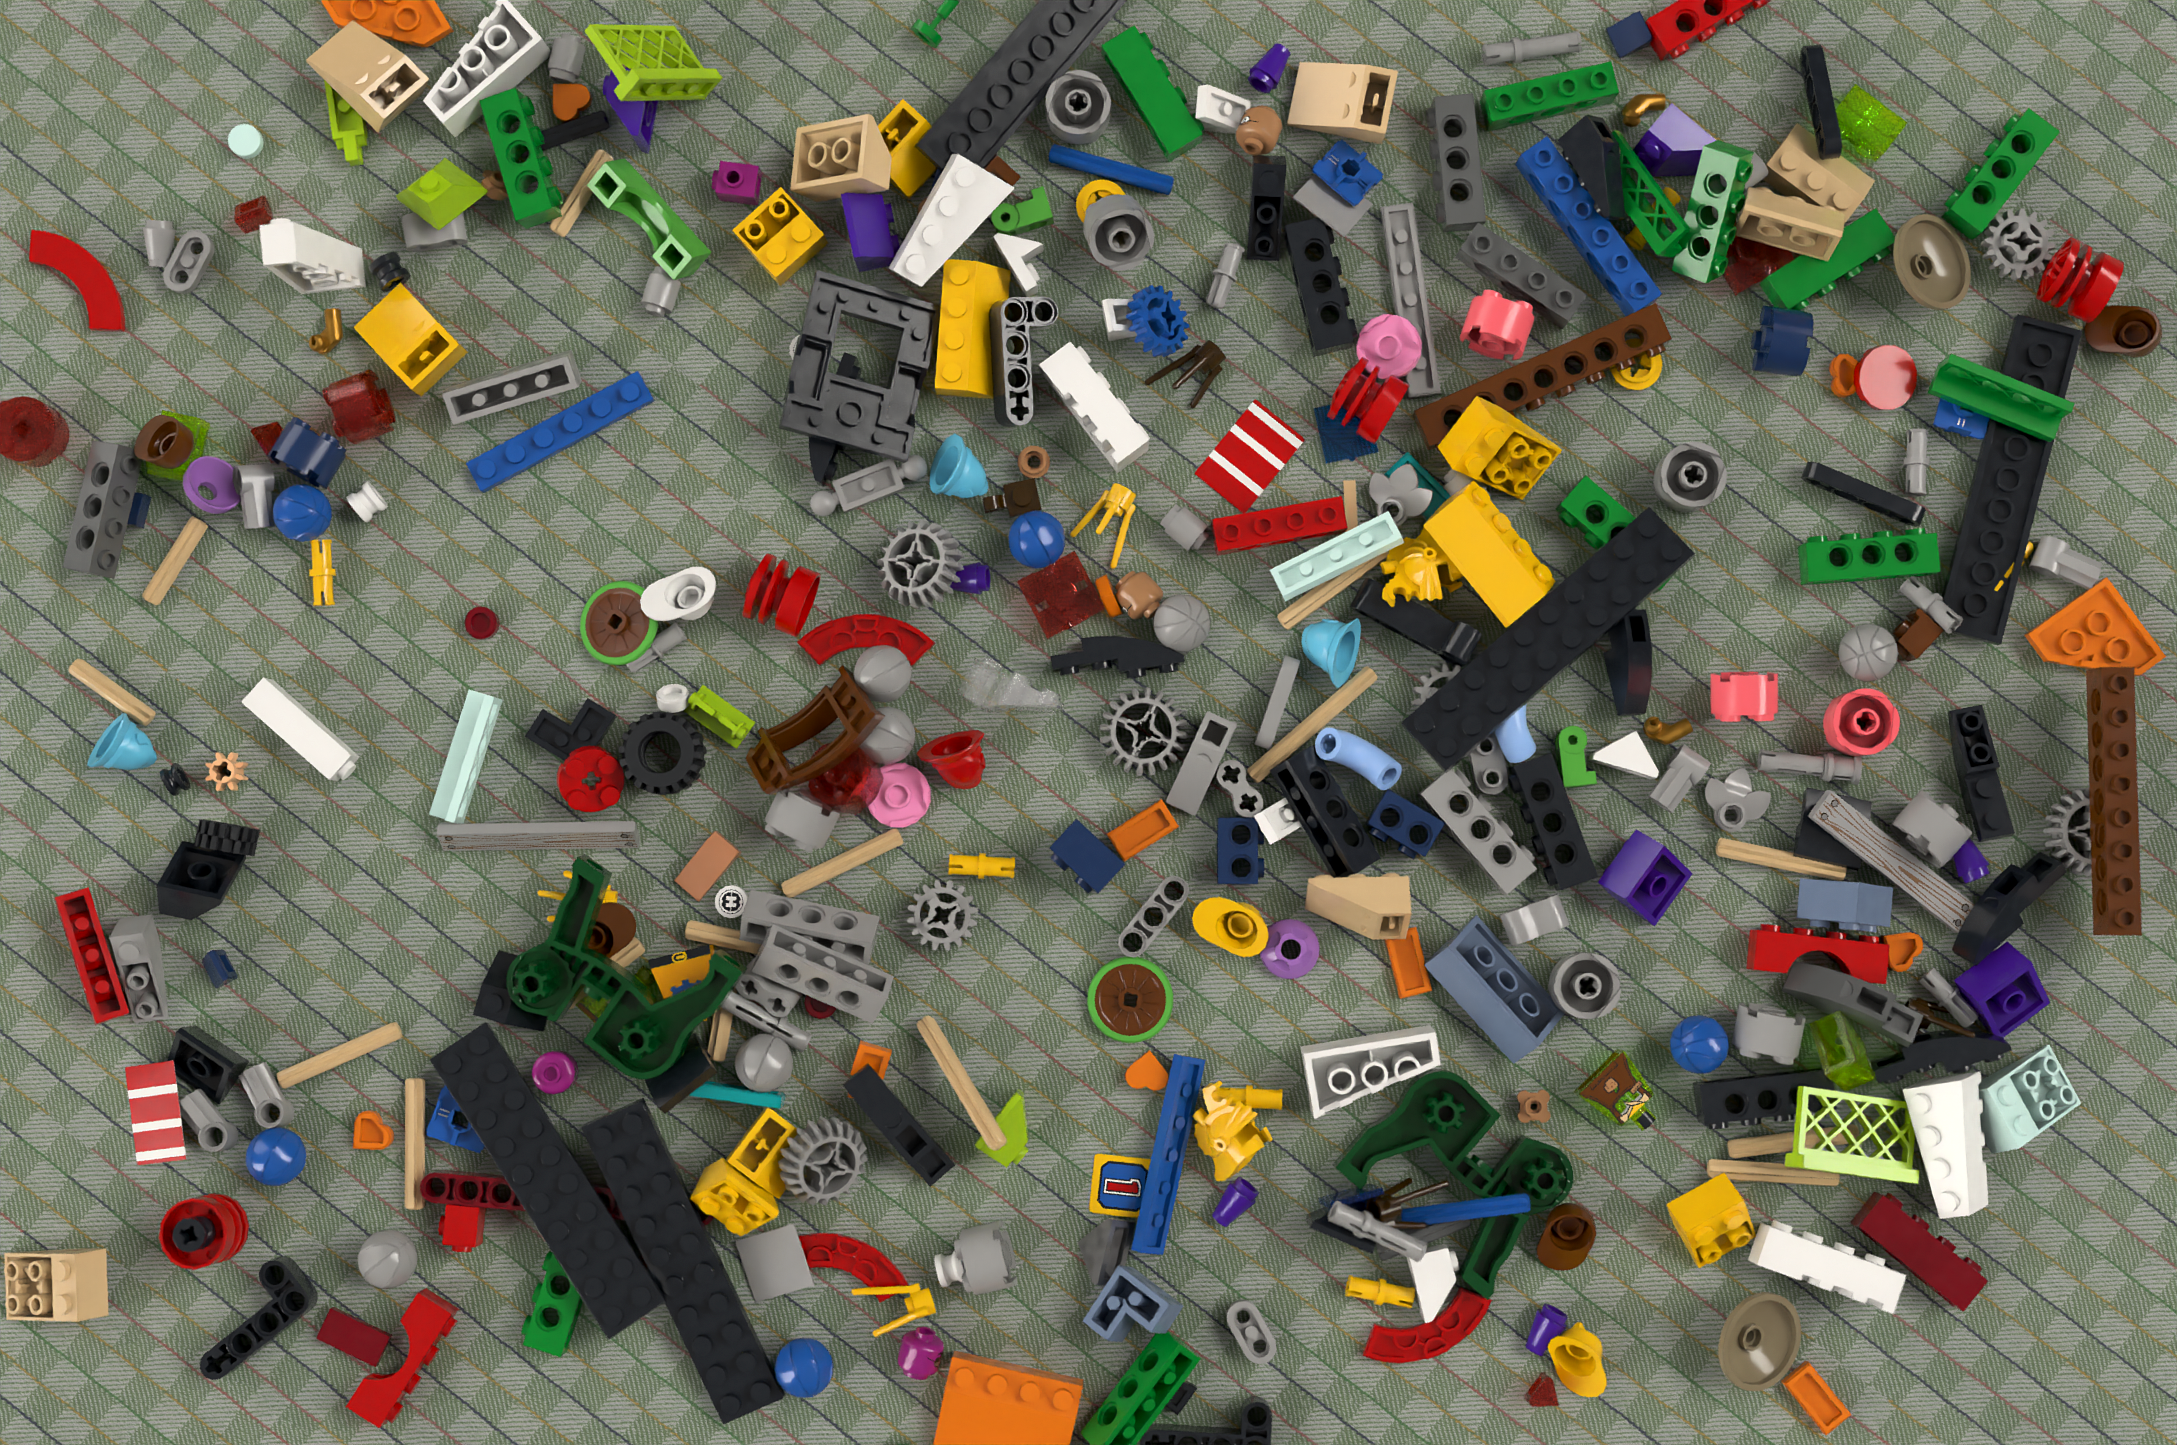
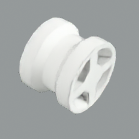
M368 481L362 485V489L359 492L351 493L346 497L355 512L366 523L372 519L376 511H383L388 507L380 493Z
M955 1250L952 1255H935V1267L941 1287H948L954 1281L963 1283L962 1273L966 1271L963 1259H957Z

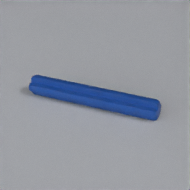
M1056 144L1052 145L1048 156L1050 163L1165 195L1171 193L1174 183L1172 176Z
M1516 1194L1406 1208L1402 1210L1401 1218L1402 1221L1424 1222L1428 1225L1529 1212L1531 1203L1528 1194Z

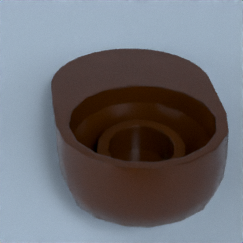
M2111 305L2104 307L2094 321L2089 324L2086 323L2085 337L2089 345L2099 352L2123 354L2138 358L2152 353L2159 345L2162 338V326L2156 314L2148 308Z
M157 415L148 421L140 431L135 442L134 453L139 459L153 463L161 468L175 469L183 465L191 455L194 448V434L177 419L166 415Z
M603 903L588 948L608 958H611L625 948L633 940L636 933V920L633 913L620 903Z
M1563 1203L1554 1207L1547 1216L1545 1229L1536 1247L1537 1256L1541 1263L1548 1268L1560 1271L1570 1270L1582 1264L1596 1237V1225L1593 1215L1584 1206L1576 1203Z

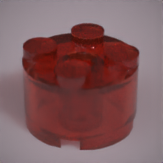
M368 369L332 382L329 387L322 390L324 400L331 407L335 417L332 419V427L339 438L345 436L353 444H359L394 431V427L390 426V424L395 422V413L390 397L385 388L378 389L374 381L380 379L372 370Z
M26 396L0 402V454L29 467L47 466L58 455L63 454L69 442V427L65 419L55 408L35 398Z
M830 743L822 745L820 748H818L812 755V757L821 752ZM858 747L841 763L818 777L809 780L808 786L811 793L818 800L833 810L841 811V813L858 814L875 800L884 777L878 763L874 762L864 750Z

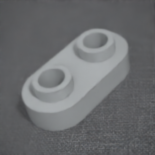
M189 231L178 242L163 272L165 284L176 293L187 294L195 290L205 273L215 251L214 243L207 235L200 231ZM198 245H202V252L200 254H195V247ZM184 273H187V281L184 283H180V276Z
M1493 732L1485 739L1491 744V749L1488 752H1483L1479 744L1468 754L1475 786L1481 793L1486 795L1502 792L1508 783L1504 754L1496 734ZM1489 772H1494L1497 775L1498 779L1495 784L1487 782L1486 776Z
M1240 1299L1234 1301L1227 1309L1226 1319L1245 1356L1256 1364L1269 1362L1276 1353V1341L1258 1308L1249 1300ZM1241 1310L1249 1313V1318L1244 1322L1236 1318L1237 1313ZM1259 1339L1265 1342V1348L1261 1351L1253 1348V1343Z

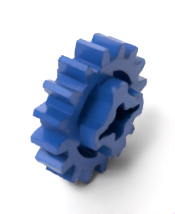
M1150 285L1132 295L1133 301L1127 304L1132 312L1127 314L1126 318L1133 323L1128 329L1130 332H1136L1135 343L1142 341L1144 343L1143 351L1146 353L1152 350L1153 357L1159 355L1166 357L1184 347L1182 342L1188 339L1186 333L1183 332V330L1189 328V324L1183 321V317L1187 313L1186 311H1180V299L1173 301V292L1169 290L1164 293L1163 286L1161 285L1155 288L1153 285Z

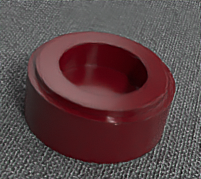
M475 607L465 617V629L472 637L479 640H487L497 633L499 618L493 610L487 607Z
M806 995L805 1008L814 1018H827L837 1010V1008Z

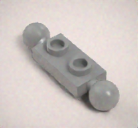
M910 455L906 463L902 462L901 466L896 467L894 460L888 459L834 480L832 483L836 492L830 493L825 490L816 492L810 500L811 509L816 515L828 516L833 513L836 505L841 504L844 513L901 492L905 490L902 479L907 478L917 481L925 476L927 472L926 461L919 455Z

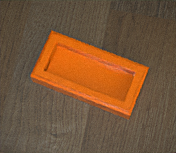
M1161 799L1106 835L1125 862L1178 828L1179 825Z
M1408 928L1406 939H1384L1399 998L1402 999L1432 991L1428 971L1424 966L1425 959L1417 928Z
M1807 1360L1781 1380L1783 1385L1824 1435H1828L1852 1415Z

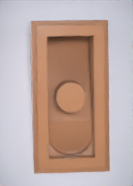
M714 831L674 881L700 902L742 852L721 833Z

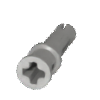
M1762 749L1758 754L1757 768L1759 771L1820 776V779L1825 782H1830L1831 779L1847 780L1853 785H1858L1862 773L1861 756H1854L1853 758L1836 757L1830 752L1822 756H1811Z

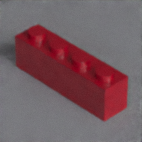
M1874 1192L1850 1223L1952 1307L1964 1312L1988 1282L1986 1278L1979 1274L1982 1268L1967 1256L1963 1260L1954 1253L1956 1246L1943 1236L1939 1235L1938 1238H1935L1927 1231L1930 1225L1919 1216L1913 1214L1910 1217L1901 1209L1904 1204L1892 1194L1887 1193L1884 1196Z

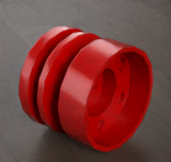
M2070 237L2047 264L2037 290L2036 298L2044 303L2051 300V305L2057 309L2070 298L2067 313L2089 324L2101 313L2115 291L2123 272L2124 262L2101 252L2090 263L2093 248L2087 244L2080 248L2081 242Z
M1361 357L1359 362L1347 371L1333 394L1327 417L1334 420L1340 409L1343 408L1348 412L1341 425L1345 427L1355 416L1360 418L1356 434L1375 444L1410 385L1393 374L1382 385L1378 384L1376 380L1381 367L1376 365L1369 377L1362 373L1369 360Z
M767 553L749 581L745 594L743 617L753 620L759 611L758 622L765 625L772 614L775 613V629L797 637L804 627L815 601L821 574L799 566L791 578L787 577L789 562L782 559L776 567L777 557Z
M212 1193L178 1202L170 1208L160 1224L159 1239L162 1251L171 1262L181 1268L196 1270L229 1260L239 1253L248 1239L249 1223L246 1212L238 1201L225 1194ZM200 1215L209 1218L213 1222L216 1231L211 1245L192 1252L181 1251L176 1247L172 1234L178 1222ZM188 1231L189 1236L191 1238L190 1240H192L193 1237L191 1235V1232Z

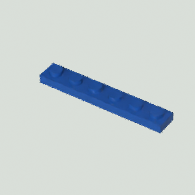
M636 371L468 461L466 465L480 491L485 493L655 402L641 374L639 371Z
M1174 1054L1131 1250L1163 1255L1191 1130L1192 1115L1195 1111L1206 1061L1204 1059Z

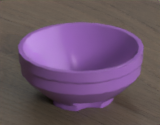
M205 456L195 459L188 466L183 476L184 490L191 502L200 509L209 513L220 514L233 509L241 501L240 495L236 493L233 484L234 468L226 461L217 457ZM198 486L208 487L213 492L214 499L207 500L199 494Z
M1293 919L1280 920L1268 927L1269 938L1267 945L1260 952V957L1265 967L1274 975L1285 979L1299 978L1311 971L1319 957V942L1314 931L1305 923ZM1288 939L1296 940L1301 948L1298 957L1291 960L1286 959L1281 953V946Z

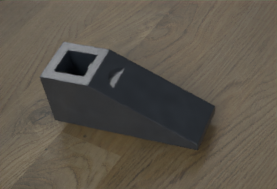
M1585 115L1558 139L1563 148L1562 155L1570 165L1574 166L1579 175L1578 181L1591 194L1598 214L1605 219L1622 221L1625 218L1619 143L1603 118Z
M1253 155L1247 259L1279 261L1287 166L1285 156Z

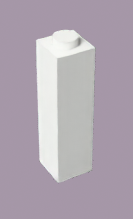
M263 677L243 699L242 703L328 780L339 781L340 778L344 780L355 770L356 765L354 763L359 756L274 680Z

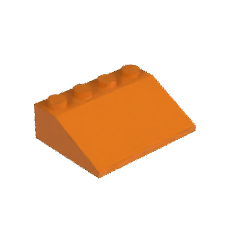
M954 1350L933 1445H1070L1083 1388V1379Z

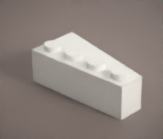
M497 0L495 2L496 8L489 17H484L478 25L479 31L471 42L464 44L458 52L460 56L454 65L445 70L423 100L455 138L483 114L479 100L514 88L550 57L551 51L544 40L508 0Z
M952 154L888 269L915 285L922 287L1012 192L1014 187L960 154Z
M286 218L273 219L268 225H259L263 265L299 293L308 294L366 287L361 248L291 222L290 219Z
M1069 342L1040 363L1039 370L1116 473H1119L1148 451L1150 438L1144 428L1139 423L1136 424L1129 415L1130 411L1119 397L1116 399L1109 390L1111 386L1102 373H1095L1088 363L1091 362V359L1081 346L1075 348Z
M1431 1025L1300 1046L1310 1109L1314 1119L1325 1115V1112L1339 1106L1341 1108L1353 1103V1100L1367 1094L1381 1091L1384 1087L1397 1081H1404L1441 1065L1436 1032Z
M1981 1071L1921 1080L1903 1089L1940 1219L1970 1216L1988 1205L1986 1163L1982 1159V1146L1985 1145L1984 1132H1981L1980 1125L1983 1103L1982 1099H1979L1978 1084L1981 1083Z
M1773 1220L1771 1226L1760 1222L1748 1258L1749 1261L1801 1281L1802 1279L1806 1280L1808 1283L1825 1290L1837 1291L1839 1294L1864 1304L1868 1302L1883 1311L1894 1314L1906 1275L1884 1266L1886 1259L1866 1253L1865 1258L1853 1255L1854 1248L1835 1242L1834 1247L1822 1244L1823 1237L1804 1231L1801 1237L1791 1233L1792 1226Z

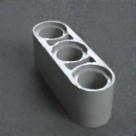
M1179 876L1165 878L1124 928L1118 938L1119 949L1124 955L1137 957L1144 953L1185 902L1189 895V887L1183 878ZM1177 881L1182 885L1183 894L1178 900H1170L1165 896L1164 889L1167 883ZM1150 907L1159 908L1163 914L1161 923L1156 926H1150L1144 920V913ZM1129 933H1137L1142 938V946L1135 952L1126 950L1123 945V939Z

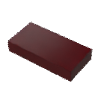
M332 1307L316 1339L376 1367L380 1363L392 1338V1334L336 1307Z

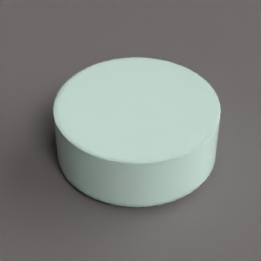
M238 125L231 130L228 136L230 149L241 158H253L263 148L264 141L261 133L251 125Z

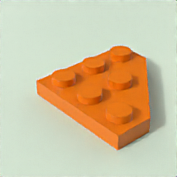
M321 0L338 28L342 29L353 20L378 37L423 48H428L454 32L435 0Z
M2108 577L2102 578L2091 589L2084 591L2024 635L2043 662L2085 669L2134 667L2135 677L2142 675L2166 657Z

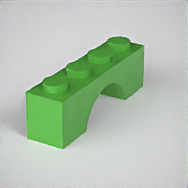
M625 158L605 162L587 184L608 209L628 216L642 227L653 243L654 253L652 257L673 280L693 275L712 253Z

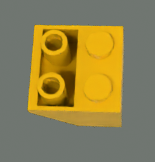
M902 99L881 121L878 128L892 157L890 182L910 199L938 168L914 147L931 125Z
M781 187L732 230L779 286L785 283L828 244L824 233Z
M765 1107L726 1160L756 1184L779 1199L786 1190V1185L779 1174L782 1169L779 1167L778 1161L784 1158L780 1149L789 1147L790 1144L787 1137L795 1138L797 1136L796 1127L770 1107Z
M724 1158L704 1168L690 1197V1200L697 1204L704 1213L712 1215L723 1223L727 1230L740 1237L776 1218L779 1214L774 1196L728 1163Z
M1724 1172L1666 1204L1672 1222L1698 1268L1716 1262L1722 1255L1735 1248L1745 1246L1751 1239L1756 1237L1745 1201Z

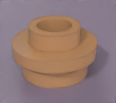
M1029 446L1019 454L1018 468L1024 476L1037 479L1044 476L1049 470L1050 458L1043 448ZM1030 458H1038L1040 465L1037 468L1029 467L1028 460Z

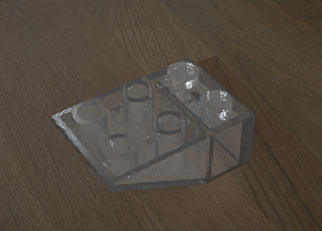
M986 656L983 661L977 658L974 659L957 691L961 699L988 713H1062L1065 709L1064 704L1060 702L1062 698H1060L1059 694L1043 687L1041 692L1032 688V680L1017 672H1014L1012 677L1002 672L1003 667L1000 663Z

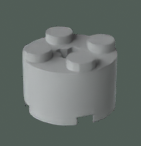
M1073 70L1052 82L1046 94V116L1051 132L1059 139L1076 145L1093 143L1105 132L1111 116V97L1106 86L1097 75L1084 70ZM1077 104H1083V109L1080 112H1076L1073 109L1077 107Z
M1109 195L1089 205L1086 209L1083 232L1095 260L1116 271L1132 269L1145 260V255L1149 249H1152L1154 244V231L1144 209L1132 196Z
M1689 442L1675 447L1659 461L1655 468L1653 477L1655 495L1667 507L1678 512H1694L1704 508L1719 497L1726 485L1727 471L1720 458L1721 456L1713 447L1701 442ZM1690 471L1692 473L1691 478L1696 481L1692 483L1687 482V477L1684 474Z
M790 788L777 792L764 819L767 822L765 830L778 837H783L785 834L796 839L794 845L808 852H812L813 849L824 848L841 814V810L830 811L833 804L802 788L799 789L798 794L789 791Z
M1920 790L1894 819L1889 828L1905 846L1909 843L1916 850L1914 853L1936 868H1941L1969 839L1972 831L1963 823L1956 821L1959 814L1946 803L1938 806L1929 794Z
M1575 952L1566 955L1555 964L1549 976L1548 991L1551 999L1563 1013L1580 1019L1599 1018L1612 1011L1619 1001L1621 988L1618 971L1608 959L1601 955L1586 952ZM1581 979H1589L1587 983L1588 987H1590L1589 992L1579 991L1581 989L1579 984Z
M1739 1003L1731 1043L1735 1045V1049L1740 1050V1055L1760 1058L1761 1053L1773 1056V1061L1791 1065L1794 1058L1799 1056L1806 1017L1796 1013L1795 1018L1786 1017L1787 1010L1755 1003H1749L1748 1008L1744 1003Z
M1002 1220L962 1229L959 1239L954 1240L957 1259H963L966 1271L962 1273V1281L967 1293L974 1292L975 1295H981L1017 1285V1276L1011 1277L1010 1269L1016 1268L1014 1251L1008 1231H1000V1228L1004 1225Z

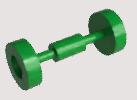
M944 0L936 10L937 16L930 25L917 19L911 27L912 31L926 44L937 48L943 39L934 29L942 19L946 20L959 1Z

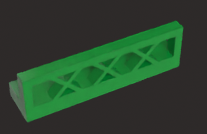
M1614 130L1612 134L1619 143L1621 150L1620 163L1625 211L1657 256L1674 258L1683 249L1678 241L1691 229L1620 131ZM1627 168L1635 169L1638 173L1637 185L1626 171ZM1644 193H1652L1656 198L1655 210L1644 196ZM1662 218H1670L1678 229L1671 233L1662 221Z
M1950 354L1938 364L1927 392L2048 442L2055 439L2062 418L2072 412L2075 404L1954 354Z

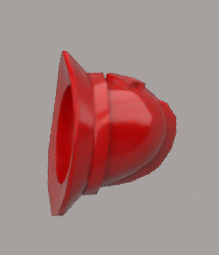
M968 730L940 736L926 743L916 755L921 761L931 763L933 768L938 770L941 777L949 785L959 789H972L978 786L982 780L983 770L986 767L984 754L981 753L982 748L980 746L984 733L979 730Z

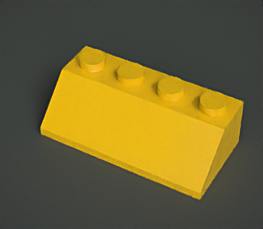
M947 259L944 263L935 375V391L937 395L993 399L989 310L996 301L1009 298L1011 270L971 260ZM1006 305L1005 311H1004L1006 318H1007V316H1008V306H1007V305Z
M1475 480L1446 499L1423 525L1505 628L1543 598L1556 582L1549 568L1541 564L1533 554L1528 542L1520 538L1512 528L1508 517L1500 513L1492 503L1487 491L1480 487Z

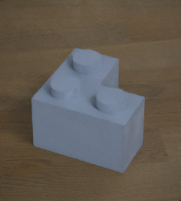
M1800 878L1797 918L1809 919V926L1830 928L1831 921L1839 922V929L1876 932L1877 926L1890 927L1893 887Z
M1118 1265L1083 1319V1322L1107 1341L1123 1342L1136 1321L1151 1333L1166 1334L1183 1308V1305L1134 1267Z

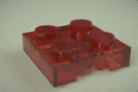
M1735 235L1733 242L1728 247L1726 257L1730 258L1733 256L1736 263L1730 267L1727 265L1723 277L1735 296L1793 261L1794 258L1789 250L1765 245L1764 243ZM1704 238V245L1710 250V243Z
M1075 551L1058 559L1052 565L1017 581L1047 640L1105 610ZM1084 580L1087 587L1077 592L1074 585ZM1046 600L1050 607L1038 612L1035 605Z

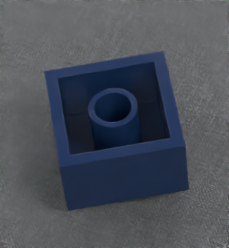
M1077 818L1049 847L1054 852L1050 858L1064 871L1070 867L1079 876L1074 881L1088 894L1093 889L1099 893L1125 865Z

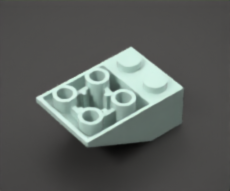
M2046 1045L1982 1079L1981 1083L1978 1084L1979 1099H1982L1983 1113L1980 1114L1981 1132H1984L1985 1142L1992 1154L2021 1148L2081 1104L2050 1045Z

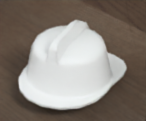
M690 567L660 579L649 585L643 592L640 599L641 609L647 617L656 621H669L677 618L684 620L701 618L709 611L714 601L713 595L717 586L715 577L710 570L704 567Z

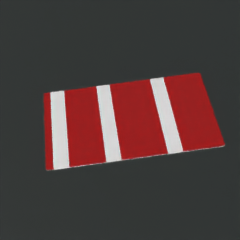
M1255 399L1196 470L1195 475L1242 513H1246L1305 441V438Z
M174 1061L126 1067L125 1073L137 1165L185 1160L186 1152Z

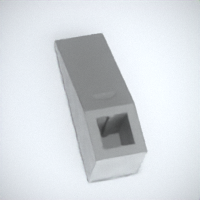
M1209 711L1206 712L1165 803L1191 815H1196L1237 724Z
M153 915L120 918L109 938L134 1022L141 1023L168 1019L161 943Z

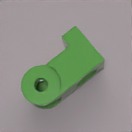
M1044 186L1031 190L1033 199L1015 205L1008 203L998 205L991 215L995 231L1015 236L1054 224Z
M1568 726L1562 729L1555 737L1557 769L1564 788L1586 787L1597 784L1596 772H1586L1584 749L1587 745V736L1584 730L1578 726Z

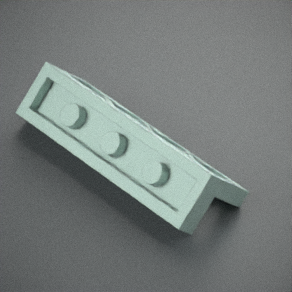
M1389 511L1270 569V572L1284 600L1287 601L1403 544L1404 541Z
M468 690L429 815L456 824L464 823L502 699Z

